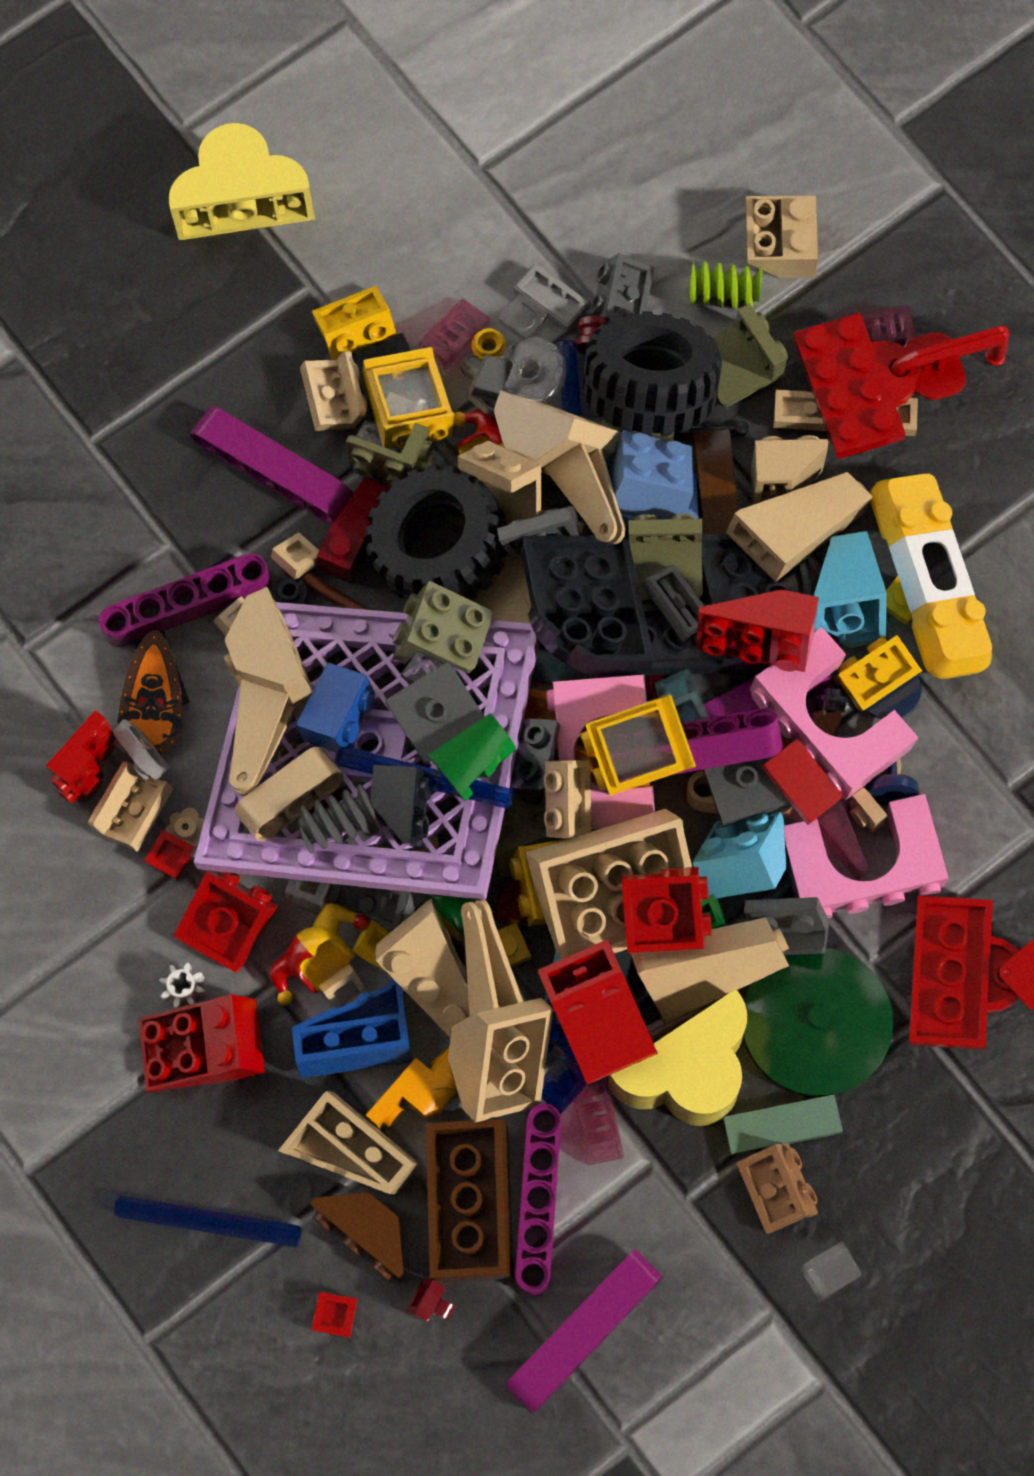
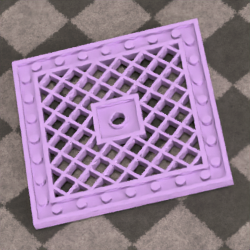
M276 602L287 623L298 652L307 647L312 656L302 662L307 673L318 665H321L324 669L327 665L325 660L341 650L347 658L337 666L349 670L355 668L358 673L367 675L375 691L373 706L370 711L364 713L359 723L357 738L352 744L348 745L344 755L331 750L329 752L327 749L322 748L344 775L343 782L337 789L345 784L351 791L352 797L356 798L357 789L351 781L364 782L366 784L363 785V788L371 795L374 765L411 767L421 760L416 750L406 755L409 739L385 700L409 686L410 683L423 674L427 675L432 672L431 669L442 661L431 656L422 660L417 653H425L418 650L412 656L417 665L401 675L395 667L401 662L392 659L393 654L389 657L385 655L382 650L395 651L397 645L392 643V640L401 623L405 624L408 616L405 613ZM492 620L476 664L482 663L488 671L474 681L469 678L466 672L453 667L457 675L467 685L465 687L471 697L474 695L481 703L478 705V708L484 717L491 713L511 738L516 749L507 759L498 764L496 770L489 778L475 779L469 786L473 795L466 801L453 790L447 778L434 766L433 762L428 763L431 767L425 771L429 772L431 781L438 776L445 785L432 794L430 800H427L426 813L431 810L438 819L429 825L428 835L426 838H423V844L430 853L414 851L417 848L405 843L399 846L392 837L395 835L394 831L389 825L385 827L382 822V828L378 827L380 831L365 842L357 835V837L353 838L357 845L337 844L330 836L329 845L326 849H322L314 841V853L312 854L309 853L300 829L291 835L285 827L281 831L286 838L271 837L265 841H257L251 833H243L245 825L235 814V807L244 796L238 795L229 782L240 688L238 686L194 859L197 869L486 900L540 642L531 624ZM313 644L326 646L317 651ZM347 647L361 649L352 654ZM376 653L382 662L366 672L360 663ZM489 660H495L494 666ZM390 671L395 680L380 690L374 681ZM317 678L316 680H314L313 682H311V685H312V687H313V690H314V688H315V686H316V684H317L319 678ZM490 684L486 699L480 690ZM382 703L387 711L375 710L374 708ZM294 716L297 720L287 726L278 745L279 747L283 744L289 753L273 764L270 762L260 784L305 751L313 747H319L304 742L294 749L288 742L289 739L299 733L296 727L299 717ZM370 739L379 741L374 751L369 753L360 751L365 741ZM453 795L459 805L443 815L437 808V805ZM329 796L324 798V801L329 806ZM461 818L457 834L451 824ZM357 825V832H358V831L361 830V828H360L359 825ZM446 829L452 839L436 850L429 839ZM344 830L342 842L350 838ZM388 841L393 849L379 848L378 846Z

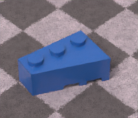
M392 979L389 981L390 984L371 993H368V991L357 996L356 1000L336 1009V1007H333L293 1026L295 1061L300 1077L306 1078L412 1062L402 987Z

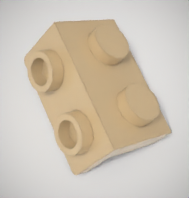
M343 351L337 360L303 362L300 366V371L315 431L354 429L366 415L367 401L361 393L358 381L359 369L353 361L351 351Z
M590 760L545 761L546 812L544 821L546 837L574 838V836L591 832Z
M123 761L100 802L95 807L88 824L105 839L138 851L174 788L166 781L160 779L156 780L152 777L148 780L144 779L133 769L131 763Z

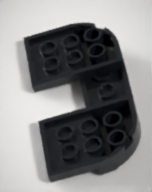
M702 534V582L706 604H703L704 606L777 590H787L813 596L805 560L775 582L728 534ZM595 535L522 537L519 545L531 602V609L528 613L530 624L542 645L564 664L586 674L597 676L757 673L764 671L770 666L763 663L749 664L740 658L725 655H709L702 650L696 649L697 636L694 635L688 641L683 642L656 604H642L628 535H624V538L618 544L599 541ZM686 604V608L698 623V618Z

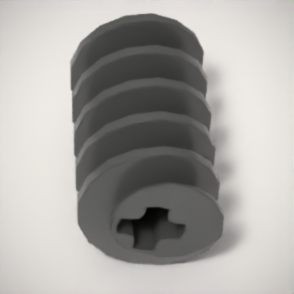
M362 785L357 786L356 798H353L347 790H344L343 803H339L333 795L329 796V808L327 809L318 800L315 801V813L313 814L305 806L300 807L298 824L310 854L314 853V841L322 849L328 848L329 836L337 844L342 843L343 830L350 838L357 837V825L365 833L371 832V820L379 828H382L378 812L370 803L371 795Z

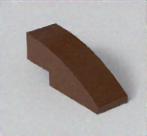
M730 431L693 432L702 534H727L728 526L734 514L738 511Z

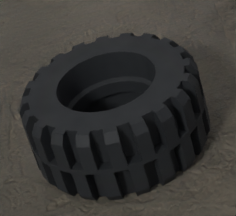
M643 311L642 314L637 315L634 312L626 313L622 318L614 317L609 319L605 325L602 324L589 338L586 347L582 386L584 390L583 395L590 408L598 417L603 416L606 423L613 427L618 425L622 431H637L648 436H652V433L669 436L675 431L683 433L690 430L692 425L696 427L701 424L715 408L722 368L721 351L712 336L707 335L705 329L699 325L693 326L688 319L683 317L677 319L672 317V314L663 312L662 315L653 314V311Z
M439 465L426 466V471L422 472L417 468L407 472L408 477L400 481L397 478L390 484L392 488L387 493L382 491L376 499L379 505L377 508L372 507L367 518L372 526L365 528V540L368 542L366 550L370 560L374 563L375 569L391 590L399 598H405L406 601L412 593L417 595L428 581L469 600L476 598L475 592L481 588L486 590L493 583L491 580L493 574H500L504 567L501 557L508 556L507 551L499 541L497 528L507 526L508 524L505 521L502 509L490 490L477 477L464 471L461 472L458 467L446 465L444 470H441ZM449 515L465 518V527L461 538L448 552L431 559L410 557L411 546L415 536L428 522Z

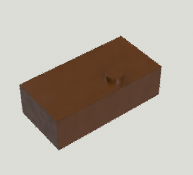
M488 1119L476 1123L473 1120L426 1123L430 1279L438 1283L514 1279L508 1125L502 1119Z

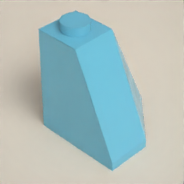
M867 531L831 537L814 596L819 597L815 630L823 627L827 633L829 632L839 637L840 643L849 648L870 645L882 636L886 638L887 592Z

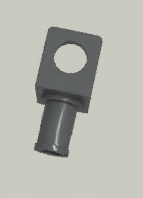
M468 355L463 359V362L470 367V370L465 365L460 366L462 374L473 381L466 398L487 415L495 416L494 408L500 390L503 389L513 363L509 360L485 355L482 361L476 355Z

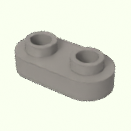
M124 719L113 730V734L116 737L114 744L133 759L132 767L141 777L146 780L150 777L158 780L169 769L168 764L150 740L133 723Z

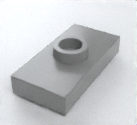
M536 262L513 287L516 295L567 332L590 307L588 300Z

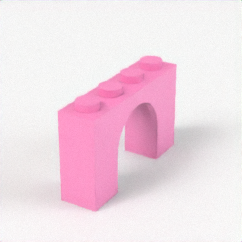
M821 627L814 633L805 672L796 670L788 672L770 665L755 677L750 691L752 692L751 695L754 702L760 709L767 708L776 712L780 733L786 738H791L793 741L798 739L826 773L837 790L842 793V798L847 800L908 753L919 737L895 710L863 734L851 738H839L829 735L814 724L806 708V694L811 688L837 670L846 655Z
M644 675L553 682V689L547 690L549 712H555L556 721L560 724L555 747L559 752V761L577 760V741L582 730L586 727L585 723L646 702ZM591 781V829L605 828L655 812L653 785L638 786L610 796L607 788L600 791L598 785Z
M923 794L889 802L886 814L896 849V862L886 875L872 881L849 879L832 866L826 853L818 819H815L809 825L805 821L785 825L786 866L794 897H818L829 919L833 916V912L847 910L848 914H854L867 910L869 908L868 904L882 901L884 906L903 902L905 900L904 896L919 893V896H933L940 893L941 888L945 887L949 878L926 795Z

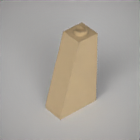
M846 472L740 509L734 514L726 533L777 582L830 541L831 537L838 535L860 518L873 496L862 483L856 481Z
M765 917L712 929V936H705L704 949L631 953L638 975L665 1023L717 1000L735 989L738 990L788 967L789 965L783 951L788 950L789 946L780 928L773 931Z

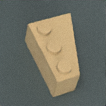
M431 897L376 944V962L451 1038L452 1026L470 1017L467 972L455 951L450 935L444 927L437 912V907Z
M325 1091L278 1150L388 1194H398L421 1165L336 1093Z

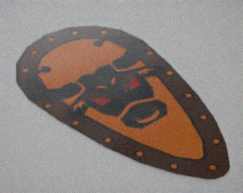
M152 630L140 642L132 657L121 695L117 722L119 725L125 719L133 723L146 735L160 755H163L173 749L180 739L183 728V708L175 660L162 634L159 631Z

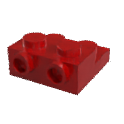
M96 710L46 764L52 775L49 781L57 788L56 792L70 804H73L75 801L80 803L85 797L90 798L98 791L104 775L97 762L99 760L101 762L106 760L115 748L114 740L116 737L107 719Z
M699 867L661 869V872L657 874L622 876L621 883L628 953L704 949L705 936H712L710 913H703L702 900L709 899L707 876L700 877Z
M207 871L173 937L231 971L238 973L241 971L256 940L263 936L278 905L270 901L273 895L267 890L255 885L249 889L240 884L241 876L237 873Z

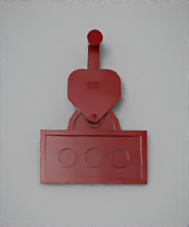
M857 313L793 332V341L836 459L838 460L905 440L906 432L897 407L905 404L914 393L932 401L959 393L964 388L966 375L959 357L988 349L985 353L987 362L994 366L1002 365L1005 361L1010 334L1006 326L990 328L953 340L944 333L932 332L910 339L904 348L899 344L888 341L871 342L861 313Z
M933 896L917 897L909 1045L986 1050L988 1013L1004 1011L1014 1005L1018 999L1029 1010L1034 1012V939L1019 951L1018 948L1008 941L992 937L993 900Z

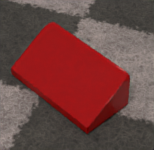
M798 739L794 740L761 766L807 825L843 797L842 793L837 790L826 773Z

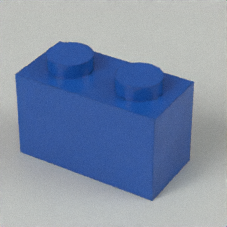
M327 663L296 723V727L304 742L344 755L348 745L352 744L357 738L359 723L364 713L370 711L374 703L375 691L367 675Z

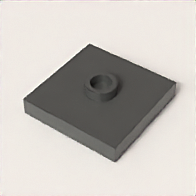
M449 661L385 700L425 765L431 762L428 754L484 717Z
M774 756L703 769L722 827L744 821L750 817H756L764 812L770 813L792 806L761 767Z

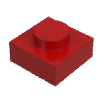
M162 830L144 862L147 866L178 882L196 849L189 843Z
M319 1292L312 1332L351 1339L358 1299Z

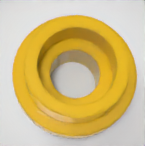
M491 328L479 331L473 337L471 343L473 355L478 356L481 361L485 355L502 358L507 347L505 337L499 331ZM490 343L495 346V349L486 351L483 349V346Z

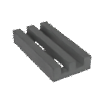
M672 564L646 578L642 586L681 640L686 642L691 636H697L698 623L685 605L687 603L697 618L699 607L704 605L675 565ZM666 577H668V579L671 581V583L679 592V594L675 593V591L672 589L670 584L665 579Z

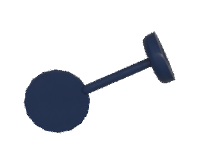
M918 674L865 711L879 719H883L893 710L901 718L912 712L920 701L922 691ZM897 761L888 767V775L875 778L870 782L867 789L874 800L881 805H888L892 801L920 795L919 784L914 778L897 774Z

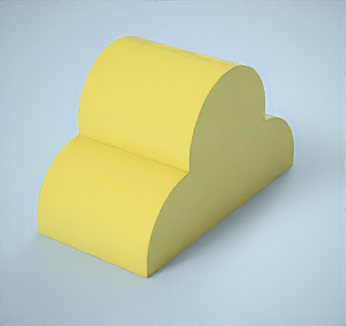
M240 123L224 124L209 132L199 148V166L183 172L174 181L169 193L170 211L179 240L315 220L309 181L302 166L291 158L281 155H269L263 136L256 129Z
M736 989L655 1042L657 1055L609 1075L608 1087L614 1096L623 1104L635 1109H652L665 1103L675 1117L694 1126L711 1125L727 1116L735 1105L742 1083L741 1065L735 1053L740 1047L746 1028L747 1009L739 992Z

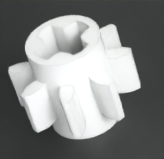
M186 963L184 969L178 970L170 965L171 974L168 978L159 979L161 985L168 989L161 995L163 1001H169L173 998L175 1009L182 1007V1004H195L194 1001L198 995L206 996V991L198 986V983L202 982L205 978L202 972L192 976L190 963ZM184 980H187L190 989H183L182 993L179 994L175 986L182 985Z

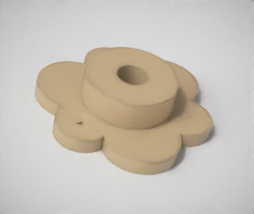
M186 808L181 814L173 813L169 818L171 824L166 827L165 831L197 847L204 819L199 818V814L194 808ZM185 826H189L187 830H183Z

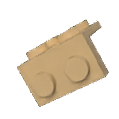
M490 441L476 445L473 449L458 456V469L483 480L506 517L515 521L541 515V464Z

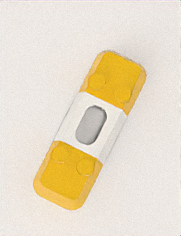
M917 474L878 481L870 490V494L873 496L870 503L882 539L887 540L913 619L911 627L927 672L938 679H949L984 671L990 665L992 659V644L983 620L986 610L984 605L976 599L950 522L952 509L946 502H943L935 477L931 474ZM936 542L946 549L956 578L954 589L942 591L933 585L922 554V548L925 544Z

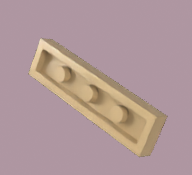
M776 390L773 428L826 431L813 393L807 391ZM910 398L905 404L897 407L906 436L916 435L918 398Z

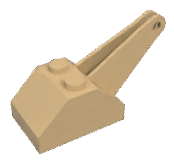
M500 390L494 414L504 448L541 464V467H543L542 473L551 476L587 523L597 540L610 544L620 543L625 535V524L620 513L605 459L615 452L621 432L551 405Z
M267 587L246 596L224 639L229 654L225 655L224 659L231 675L235 676L240 688L233 756L229 775L230 784L240 796L247 795L260 785L292 716L300 717L313 692V687L287 623Z
M483 899L477 900L474 903H464L461 909L465 935L470 1017L452 1026L448 1055L463 1110L475 1123L530 1109L541 1103L554 1010L542 998L523 1002L494 923L490 906Z

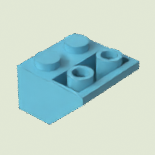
M781 811L764 812L756 817H750L744 821L722 827L720 820L713 825L712 830L692 862L694 867H699L700 877L707 876L709 896L714 894L716 898L776 888L786 869L784 817Z

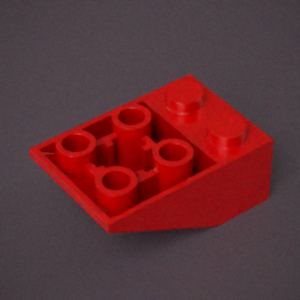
M777 590L699 607L696 649L712 656L725 655L740 658L749 664L763 663L776 666L783 671L792 672L796 670L805 672L814 637L819 597L787 590Z
M608 939L537 970L587 1085L658 1054Z
M230 994L138 1018L146 1092L234 1081L265 1073L256 999Z

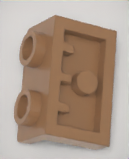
M775 1144L736 1163L766 1234L780 1230L803 1218L818 1214L815 1206L817 1204L816 1194L813 1188L808 1183H805L800 1171L802 1168L801 1159L796 1150L790 1148L789 1144Z

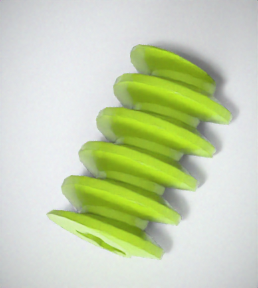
M693 260L689 290L690 303L695 305L699 296L702 295L705 306H709L713 297H716L718 307L720 308L724 307L728 298L731 300L733 309L738 308L741 300H744L745 306L750 303L753 307L755 302L759 303L763 267H759L755 276H752L750 267L744 266L741 274L738 275L735 264H731L727 273H724L722 264L717 262L713 271L710 272L707 261H703L699 270H696Z

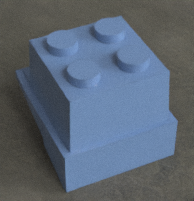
M623 430L615 452L610 457H607L605 462L625 524V535H628V520H636V516L656 515L658 520L672 519V516L676 514H692L694 519H698L696 473H693L692 447L678 441H668L643 433Z

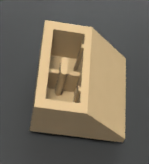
M746 196L747 263L757 268L763 267L764 271L779 278H815L818 263L816 196Z
M808 435L802 436L797 440H783L781 437L769 436L755 441L751 465L753 505L811 485L823 472L828 439H819L816 436Z

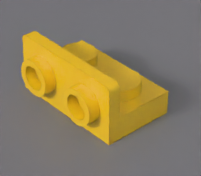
M377 286L312 311L314 320L326 341L329 354L333 360L338 359L343 351H351L353 353L396 335L390 309Z
M898 635L889 641L882 636L866 647L869 652L868 655L859 661L855 656H852L837 669L840 674L834 678V684L836 686L841 684L860 713L922 671Z

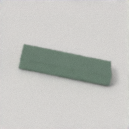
M834 1094L723 1117L731 1156L763 1150L775 1144H793L842 1134L843 1132Z

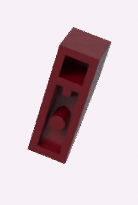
M363 478L331 525L316 556L320 571L353 584L367 555L366 547L368 542L365 540V528L372 526L367 519L372 507H378L379 504L376 499L382 491L387 493L391 487L369 478Z

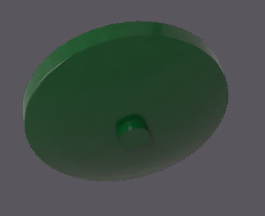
M826 948V951L822 954L785 955L789 966L753 982L745 998L747 1024L743 1039L752 1061L768 1080L796 1095L811 1098L833 1094L837 1096L857 1088L875 1073L886 1056L891 1043L893 1013L884 986L873 971L864 963L839 950Z

